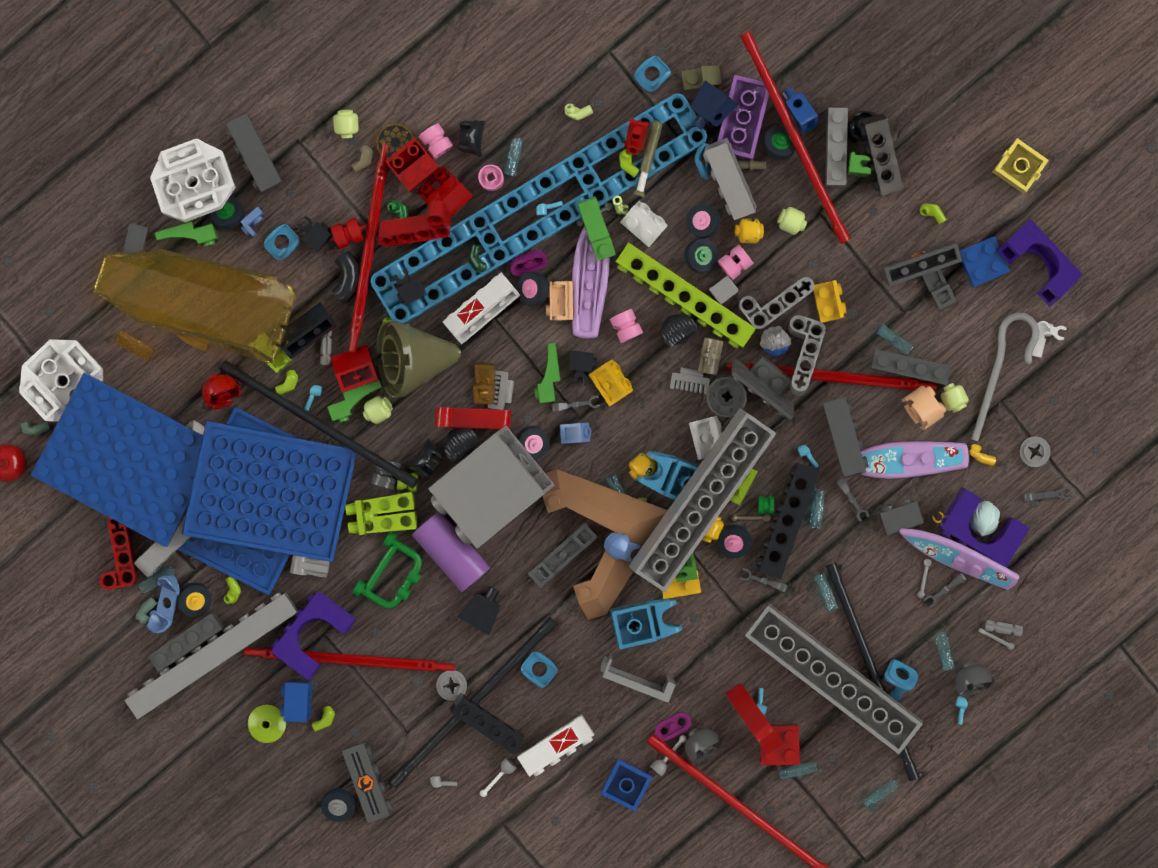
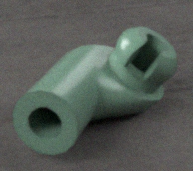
M29 421L21 424L22 433L25 435H39L50 430L47 421L31 427Z
M152 596L142 604L135 615L136 620H139L141 624L148 621L149 616L146 614L158 604Z

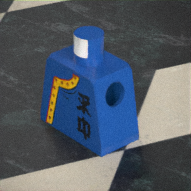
M793 88L784 91L783 95L787 100L785 106L800 133L803 135L818 126V115L803 93L796 94Z

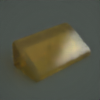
M122 330L118 331L117 345L147 362L151 359L155 352L154 348Z

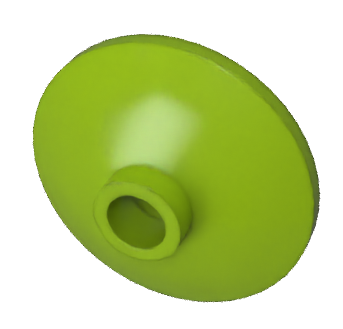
M261 705L251 712L248 719V729L257 741L271 743L283 735L286 729V722H284V717H281L279 708L273 705ZM264 721L269 722L268 728L263 727Z

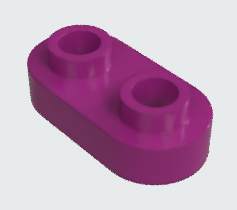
M534 250L513 258L509 263V267L513 275L522 276L526 272L544 268L548 260L545 252Z
M678 712L659 722L655 727V734L662 741H668L687 731L691 726V719L687 713ZM680 718L685 720L683 725L678 724ZM663 727L668 729L666 734L661 733Z

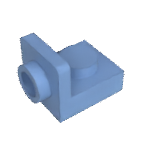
M259 207L255 208L240 221L243 224L241 229L247 236L251 234L255 237L257 235L250 226L252 224L256 226L263 220L261 216L264 215V212Z
M589 423L560 424L561 444L590 442L591 428Z

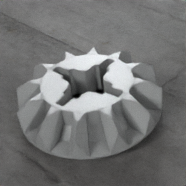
M1034 436L1027 438L1021 444L1019 452L1021 460L1026 465L1040 467L1048 461L1051 450L1046 440ZM1039 445L1038 452L1042 456L1034 455L1030 459L1032 452L1028 447L1036 448Z
M455 670L445 671L439 676L436 688L443 699L455 701L460 693L465 694L467 682L464 675ZM450 677L453 683L460 684L454 687L453 694L449 687H444L446 684H449Z

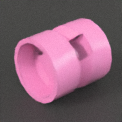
M439 123L426 129L418 136L423 145L429 147L427 151L432 159L438 158L453 147L449 138L443 136L445 132Z
M486 165L478 174L481 186L487 191H497L504 183L503 173L498 166Z
M739 244L730 251V255H724L717 261L731 280L741 274V270H746L754 264ZM737 259H738V260H739V263L736 264V263L734 262V260H737Z
M632 309L609 319L613 328L618 329L617 336L620 343H624L643 333L640 324L635 323L636 316Z

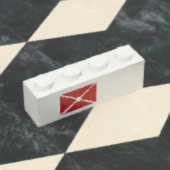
M500 273L498 276L493 277L486 286L479 289L473 297L465 301L454 313L449 314L443 323L455 338L463 344L518 298L520 294L507 278Z
M581 714L517 755V758L529 777L531 775L536 777L545 771L543 769L549 764L553 766L561 761L560 757L564 754L569 756L577 750L575 747L581 743L584 746L591 742L594 732Z

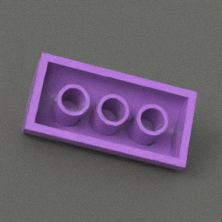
M734 75L729 97L738 105L723 120L718 141L728 138L735 157L752 160L769 93L762 81Z
M437 512L412 534L415 540L461 593L491 568L471 544H465L458 537L455 526L446 515Z

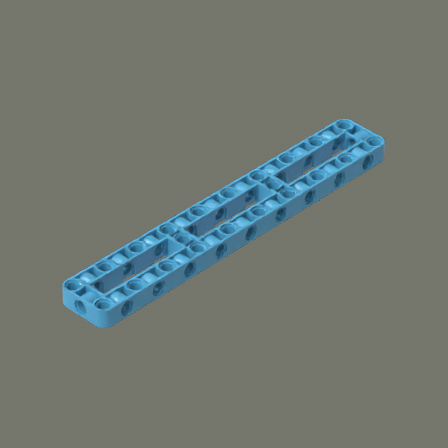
M674 94L633 118L636 121L646 119L650 125L652 121H659L663 124L670 119H674L683 131V134L656 149L647 179L695 151L706 142L707 134L705 129L700 130L692 124L697 116L693 109H691L687 99L681 94ZM680 100L683 106L680 109H675L672 106V102ZM630 121L451 227L448 236L452 239L450 247L442 246L444 238L430 240L376 272L371 278V284L392 320L403 324L408 323L508 263L513 258L582 218L577 202L593 197L595 192L600 191L604 195L601 201H597L600 208L613 200L615 196H620L638 185L640 171L636 175V180L632 182L626 179L627 172L624 170L601 182L593 169V166L599 161L607 159L625 148L624 144ZM693 133H700L702 140L700 142L693 141ZM609 139H614L617 142V146L610 149L606 146V142ZM666 152L670 158L668 161L662 162L659 159V154ZM643 158L632 165L640 170ZM575 159H582L584 161L582 168H575L573 166ZM586 175H591L594 178V182L586 185L583 182V178ZM548 178L551 181V185L548 188H543L540 185L542 179ZM571 178L577 179L584 191L583 194L502 242L494 228L496 223L506 217L509 218L527 207L532 201L540 197L542 198L559 188ZM510 198L518 200V205L515 208H510L507 205ZM563 211H568L571 214L568 221L560 219V214ZM479 217L485 220V225L481 228L475 226V220ZM536 231L538 233L537 239L534 241L528 240V232ZM487 234L495 236V241L492 244L485 243L484 238ZM478 237L486 251L479 255L482 262H485L487 265L486 271L476 272L468 262L424 288L428 294L427 296L409 306L405 303L401 304L396 295L398 291L395 285L398 282L394 279L395 274L399 279H404L405 274L403 270L405 269L409 276H412L427 267L432 261L462 246L467 240ZM498 250L505 253V257L501 261L494 258V254ZM412 257H417L419 259L418 266L411 267L409 260ZM463 271H471L472 277L469 280H463L461 277ZM385 277L386 284L383 287H378L376 284L377 278ZM431 290L439 292V297L436 300L429 298ZM400 309L406 312V316L402 320L396 318V312Z

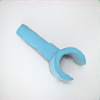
M559 201L552 204H539L536 207V214L547 215V209L563 206V203Z
M313 385L311 387L310 396L304 409L309 410L314 396H321L322 386Z
M806 445L797 447L800 457L807 455L814 468L819 466Z
M759 688L756 705L765 715L767 706L762 705L763 688Z
M958 696L955 706L960 708L958 724H963L964 712L968 705L967 699Z

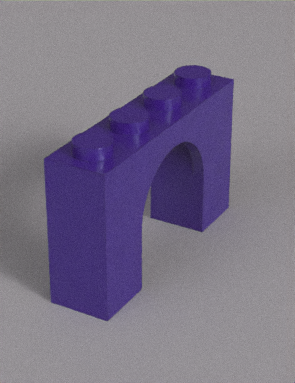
M1031 219L1025 222L997 250L1009 265L1024 252L1034 253L1044 261L1048 268L1049 277L1037 294L1049 307L1057 302L1083 275Z
M961 487L937 526L942 529L941 534L950 539L953 536L958 539L957 543L966 547L970 546L974 551L1007 567L1030 528L1018 520L1009 517L1000 533L993 540L988 542L976 541L970 533L969 521L982 498Z
M320 591L316 594L313 593L307 600L309 604L306 608H301L295 616L297 618L293 624L289 623L283 631L285 634L281 640L278 638L271 646L273 648L271 652L308 681L312 679L321 666L301 650L299 634L302 628L309 622L319 620L327 622L345 636L356 622L353 616Z

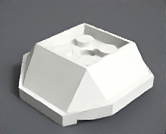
M197 138L161 151L158 162L150 177L161 212L166 216L183 222H188L222 209L236 188L223 151ZM198 181L194 187H190L192 182Z
M50 339L22 365L19 393L45 421H59L83 373H87L103 382V368L77 340ZM61 376H66L68 379L65 386H61L59 383Z

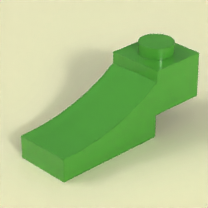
M594 196L577 202L596 260L599 261L616 255L597 198Z
M193 222L155 232L158 241L177 238L196 240L198 244L204 245V247L214 245L215 241L219 240L214 224L196 228Z
M556 343L548 344L546 373L542 383L537 384L538 388L534 389L535 398L540 400V403L555 401L553 382L561 381Z
M381 380L344 392L345 401L328 406L332 421H338L339 424L349 420L348 416L352 415V409L364 397L383 388Z

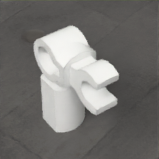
M1046 321L1037 322L1040 330L1039 340L1032 356L1042 358L1046 342L1045 336L1050 337L1053 335L1057 340H1064V337L1058 335V330H1066L1065 326L1053 327V324Z

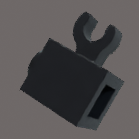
M305 216L304 218L308 221L307 226L303 227L299 223L297 226L306 232L302 240L318 253L329 241V238L332 237V234L329 233L331 228L324 222L321 225L316 222L312 227V220Z
M404 269V279H399L396 274L394 275V279L398 283L404 284L397 288L399 293L396 295L401 304L405 303L409 306L428 294L419 278L416 277L410 280L408 272Z
M571 350L569 370L576 371L574 384H577L579 377L584 378V385L588 384V378L584 372L592 373V369H596L597 358L594 357V353Z

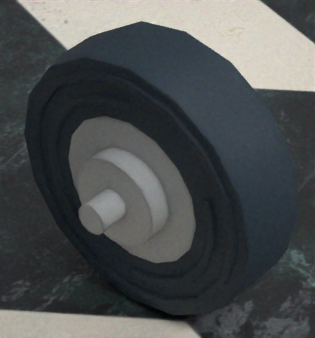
M340 788L331 789L326 792L321 802L322 813L328 819L336 822L349 819L353 815L356 806L352 794Z

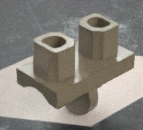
M704 338L698 372L717 375L723 341Z

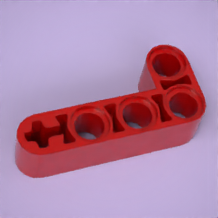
M439 200L430 201L426 215L381 222L379 224L378 243L388 247L446 238L450 234L451 216L443 202Z
M435 408V427L502 429L507 426L511 429V410Z
M108 517L107 523L116 571L106 572L101 575L99 583L106 590L130 586L138 580L137 566L134 564L136 560L130 528L121 523L118 526V523H114V519ZM124 528V531L115 532V529ZM119 534L125 536L126 540L123 545L117 542ZM122 553H126L129 556V561L126 564L120 559ZM126 572L132 574L133 579L131 582L125 581L124 574ZM108 575L114 579L112 586L107 585L105 582V578Z
M741 682L725 693L767 754L783 744L779 735Z

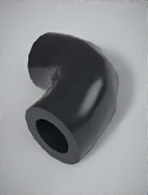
M349 250L340 255L334 262L341 272V278L332 291L343 304L356 292L359 281V266Z

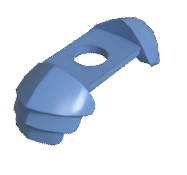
M611 533L604 543V549L613 559H623L628 562H632L634 559L630 557V553L634 549L640 550L642 548L641 545L630 542L629 537L621 533Z
M174 575L158 578L157 585L162 589L157 609L150 612L147 628L152 633L164 632L169 629L173 622L177 598L180 593V588ZM165 597L169 598L171 601L170 608H167L164 605L163 601Z

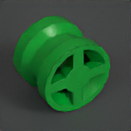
M758 495V514H774V496L763 497Z

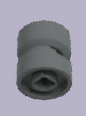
M387 460L396 467H401V463ZM375 465L377 472L373 473L370 483L394 490L397 479Z

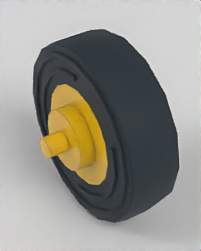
M200 583L185 585L180 590L177 598V604L181 612L190 617L202 616L209 610L212 603L208 588Z

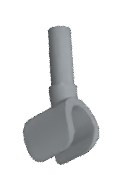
M440 776L430 777L431 785L435 788L457 786V782L441 781Z

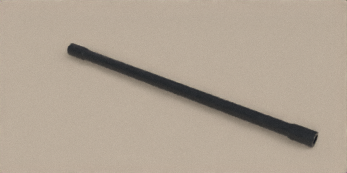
M225 360L222 363L221 371L243 382L396 477L408 487L413 489L416 486L418 478L383 459L241 371L240 368Z
M836 562L827 565L826 569L829 577L834 584L870 679L875 685L886 692L842 581ZM906 745L900 756L909 781L920 778V775Z
M549 617L470 699L479 704L558 625L556 621ZM454 715L389 779V782L397 788L462 720Z

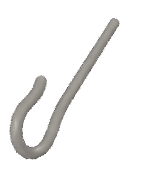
M1017 312L1011 314L999 326L997 356L972 434V440L979 441L1005 356L1006 329L1013 321L1023 320L1031 326L1032 337L1025 349L1024 358L1026 364L1032 363V353L1039 340L1040 330L1035 319L1026 313Z

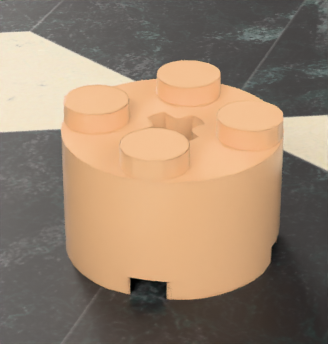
M920 386L902 399V402L907 403L904 408L916 424L920 422L923 425L920 427L922 430H926L939 421L946 412L945 406L941 402L938 403L934 396L936 394L930 386L927 388Z

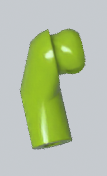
M926 203L920 207L921 215L934 216L938 224L947 220L938 205Z

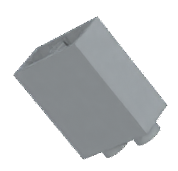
M505 426L428 489L433 494L431 502L435 509L443 515L448 513L456 522L455 531L458 537L465 544L470 545L473 543L476 548H479L555 485L511 430Z

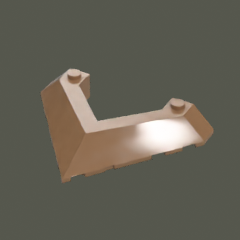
M559 469L545 473L555 485L542 496L548 513L567 507L615 531V534L627 535L630 542L641 546L644 545L668 511L667 509L657 507L651 503L633 498L627 494L598 485ZM634 549L630 553V557L635 558L639 550ZM606 550L592 579L573 586L579 605L588 620L608 613L634 572L629 567L631 562L623 559H613Z

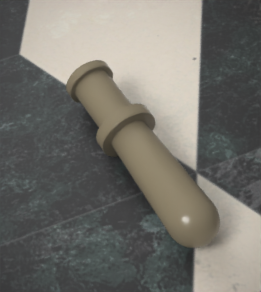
M753 159L750 161L737 160L740 169H750V171H753V169L766 170V161H753Z

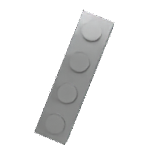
M848 108L827 109L825 187L846 186Z
M728 138L707 145L703 156L705 162L711 165V175L713 180L717 181L720 186L718 191L721 198L726 200L727 205L725 207L728 215H732L733 219L736 220L755 213L757 206Z

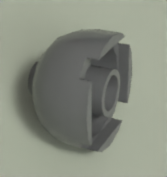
M973 662L963 665V669L958 672L955 678L956 690L958 695L962 697L981 693L980 690L984 687L988 690L995 684L991 672L985 666L974 665Z
M695 728L688 734L689 738L685 743V751L693 765L695 762L699 764L714 755V749L716 747L720 749L724 741L712 729L702 728L698 730V728Z

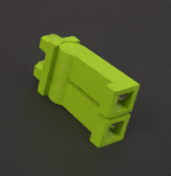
M414 492L368 500H356L355 503L345 505L347 515L357 514V522L348 523L349 533L364 535L367 533L418 529L416 511L378 516V514L416 509Z

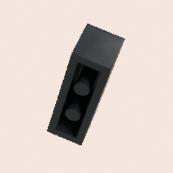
M319 302L276 333L274 337L281 349L291 360L337 327L329 312Z

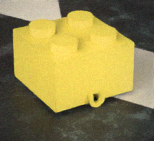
M1017 138L1002 155L1001 160L992 172L1024 194L1033 182L1039 179L1041 176L1040 172L1049 160Z

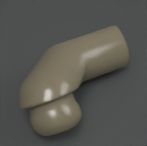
M367 145L360 148V160L351 165L356 173L371 164L373 151Z

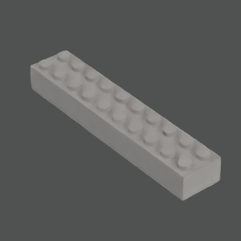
M739 408L632 560L629 567L635 573L665 592L777 433Z
M770 603L745 634V637L896 753L900 754L923 725V721Z

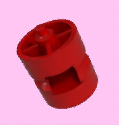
M356 217L348 219L346 225L338 223L330 226L333 235L329 240L330 242H336L339 250L348 247L349 241L358 243L365 240L362 232L366 226H361Z

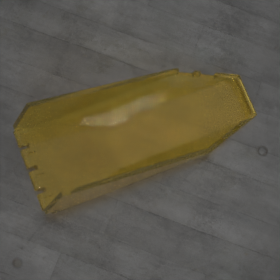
M158 249V251L153 252L139 251V253L135 254L117 253L105 255L93 290L138 323L266 363H272L276 360L279 347L275 346V343L281 344L285 329L280 327L281 325L287 326L291 311L287 310V307L293 308L297 296L295 294L296 290L278 277L164 249Z

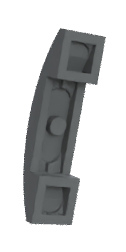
M584 523L532 569L528 575L541 588L597 538V535Z

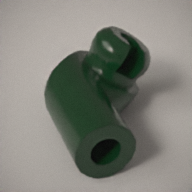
M471 245L468 258L469 264L476 272L486 271V263L482 262L479 258L481 246Z

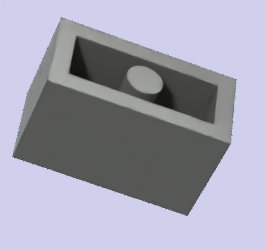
M910 498L901 501L900 506L893 507V505L882 508V512L878 514L885 535L899 532L901 528L908 529L924 523L917 501H911Z

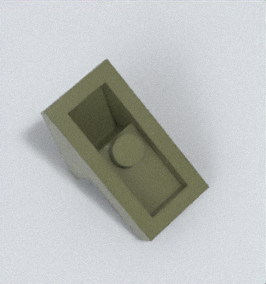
M701 66L698 69L681 71L684 91L700 89L705 80L713 86L722 85L719 66Z

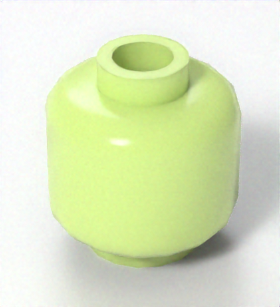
M339 110L333 116L334 132L341 135V138H352L353 134L359 131L358 115L353 113V110Z
M788 207L781 211L777 223H779L781 230L796 235L799 231H804L807 221H805V214L802 211Z
M952 383L943 388L944 392L940 395V398L947 411L955 413L967 407L966 403H968L969 399L961 385L955 386Z
M376 396L364 404L365 411L363 415L368 422L371 421L374 424H379L391 416L393 408L386 397Z

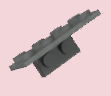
M761 356L750 369L734 358L731 369L733 379L738 383L742 382L746 385L752 394H758L766 405L775 407L782 417H788L792 420L794 417V403L781 393L792 381V378L764 356Z

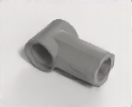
M293 555L290 573L327 578L330 562Z

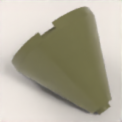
M395 320L384 322L379 329L377 353H381L382 364L378 365V370L383 387L390 397L400 398L408 395L455 364L461 356L460 348L456 344Z

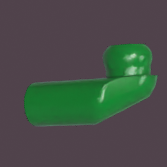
M396 200L388 203L387 209L390 212L399 215L400 218L409 217L406 205Z

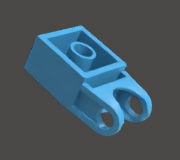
M648 451L647 456L657 462L658 469L652 476H638L637 481L675 500L687 484L685 480L688 479L689 481L699 465L673 455Z
M650 600L609 609L618 648L625 649L655 642L683 630L682 625H668L662 621L663 612L676 605L677 600ZM632 621H635V623L638 622V624L635 625V629L629 627Z

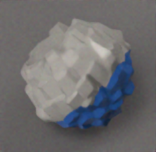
M781 326L768 327L761 336L760 346L771 356L785 354V351L791 345V338Z

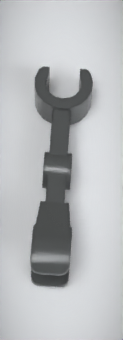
M594 395L584 402L552 404V411H562L570 407L576 408L583 405L597 408L600 405H592L591 400L599 397Z
M843 478L836 481L837 485L848 496L850 503L857 510L856 518L862 522L859 514L865 512L866 516L869 517L868 511L859 507L855 497L851 495L846 481Z
M1062 487L1050 492L1024 493L1022 495L1023 501L1054 497L1070 499L1072 496L1065 497L1063 491L1071 488Z
M747 568L742 569L749 572L748 578L740 576V579L743 581L754 579L783 592L787 589V584L769 581L766 578L752 575V572Z
M959 573L948 585L942 587L934 596L926 595L923 601L932 598L933 603L928 607H934L938 597L947 593L950 588L961 584L966 580V577L963 573Z

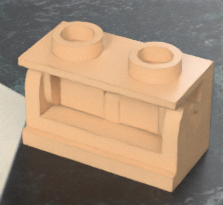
M550 281L547 296L550 297V305H546V317L550 316V321L573 320V281Z

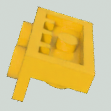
M836 280L814 285L813 292L820 322L824 323L844 318V314L847 311L845 303H841L840 295H842L841 284H837Z
M613 359L589 374L609 407L633 392L630 381L624 377L619 364L614 362Z
M698 570V579L677 582L675 577L665 592L662 591L663 599L701 593Z

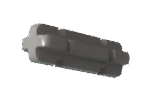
M332 330L321 338L322 357H320V363L322 365L331 364L332 339H330V336H332Z
M987 620L985 623V630L993 632L995 630V632L1009 635L1012 633L1015 636H1021L1023 633V627L1019 625L1013 626L1012 624L1002 622L995 623V621Z

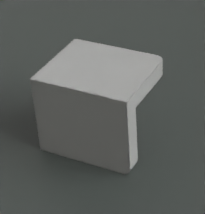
M727 275L710 288L709 292L722 305L738 292V288Z

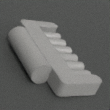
M681 367L680 373H672L670 388L674 389L675 386V389L678 390L680 385V390L682 391L685 384V391L689 389L690 392H693L694 388V392L697 393L699 387V393L701 394L704 386V394H707L710 379L703 377V372H698L696 369Z
M495 370V375H500L495 376V380H501L495 381V389H497L495 394L498 395H495L494 399L498 400H494V404H488V408L504 410L505 403L512 402L514 381L508 380V372Z

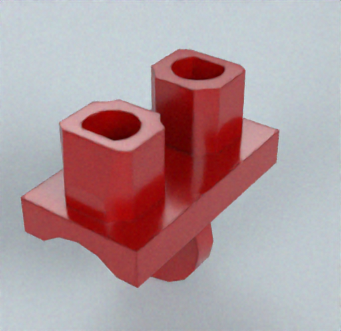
M630 118L624 147L627 148V153L638 155L639 151L643 152L649 122L636 121Z

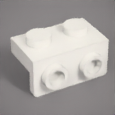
M638 201L620 222L648 247L652 245L668 226L662 217L654 214L649 206L641 201Z
M717 416L689 423L698 460L706 457L722 434L721 423Z

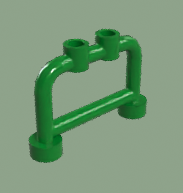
M391 531L382 543L388 547V550L367 584L359 580L352 592L356 596L362 594L386 609L396 607L401 600L406 601L411 593L408 590L412 583L416 585L421 577L419 571L422 567L420 555L395 539L397 535ZM398 549L414 560V566L395 597L391 601H386L371 592V590Z

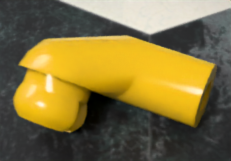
M971 445L969 453L980 463L990 466L995 465L996 457L980 453L982 449L980 445Z

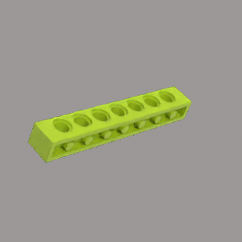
M629 242L615 262L618 264L617 268L625 274L627 272L633 274L635 281L640 284L645 282L650 286V291L656 295L661 293L666 296L664 300L674 306L676 303L682 307L681 312L688 316L694 315L698 318L696 322L705 328L707 325L714 329L712 332L720 338L723 336L728 338V343L736 349L739 346L743 348L756 329ZM640 260L642 268L634 270L631 267L632 261ZM651 270L658 273V278L655 281H651L647 277V273ZM666 281H671L674 284V289L670 292L665 291L663 288V284ZM681 292H687L690 295L688 302L680 301L679 294ZM699 302L706 306V310L703 313H698L695 310V305ZM718 313L721 315L722 320L719 324H714L711 321L712 314ZM729 324L737 326L738 331L736 334L731 335L727 332Z

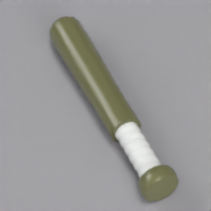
M652 121L640 168L639 183L633 195L639 197L645 196L646 179L650 173L662 129V123L659 121Z

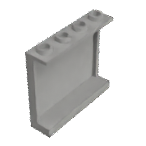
M609 653L608 657L604 656L600 669L603 672V678L669 703L676 685L673 677L667 675L663 686L610 666L612 654Z

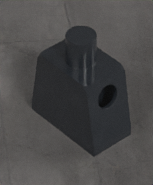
M489 586L485 595L477 592L460 612L458 618L489 635L501 606L495 602L500 591Z

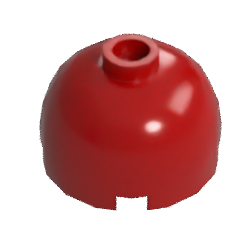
M226 374L211 375L202 388L204 402L208 409L212 407L213 410L231 405L233 403L231 399L235 397L238 399L242 394L237 381Z
M0 445V481H15L22 477L26 471L27 459L24 455L25 453L16 445Z

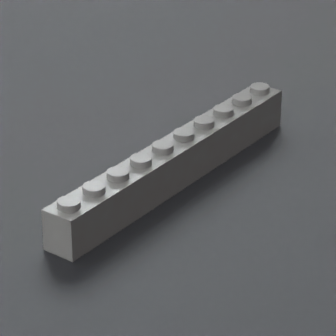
M280 592L270 598L272 600L271 603L265 605V603L255 608L256 613L251 616L246 614L239 619L240 623L234 627L231 624L223 630V635L220 637L215 635L207 640V646L204 648L201 645L191 651L192 656L187 659L183 656L175 662L177 666L172 669L169 667L159 672L161 675L159 678L154 680L152 677L143 683L144 688L141 690L136 688L128 693L129 698L125 702L137 719L141 718L298 613V609L288 594L284 593L282 595Z

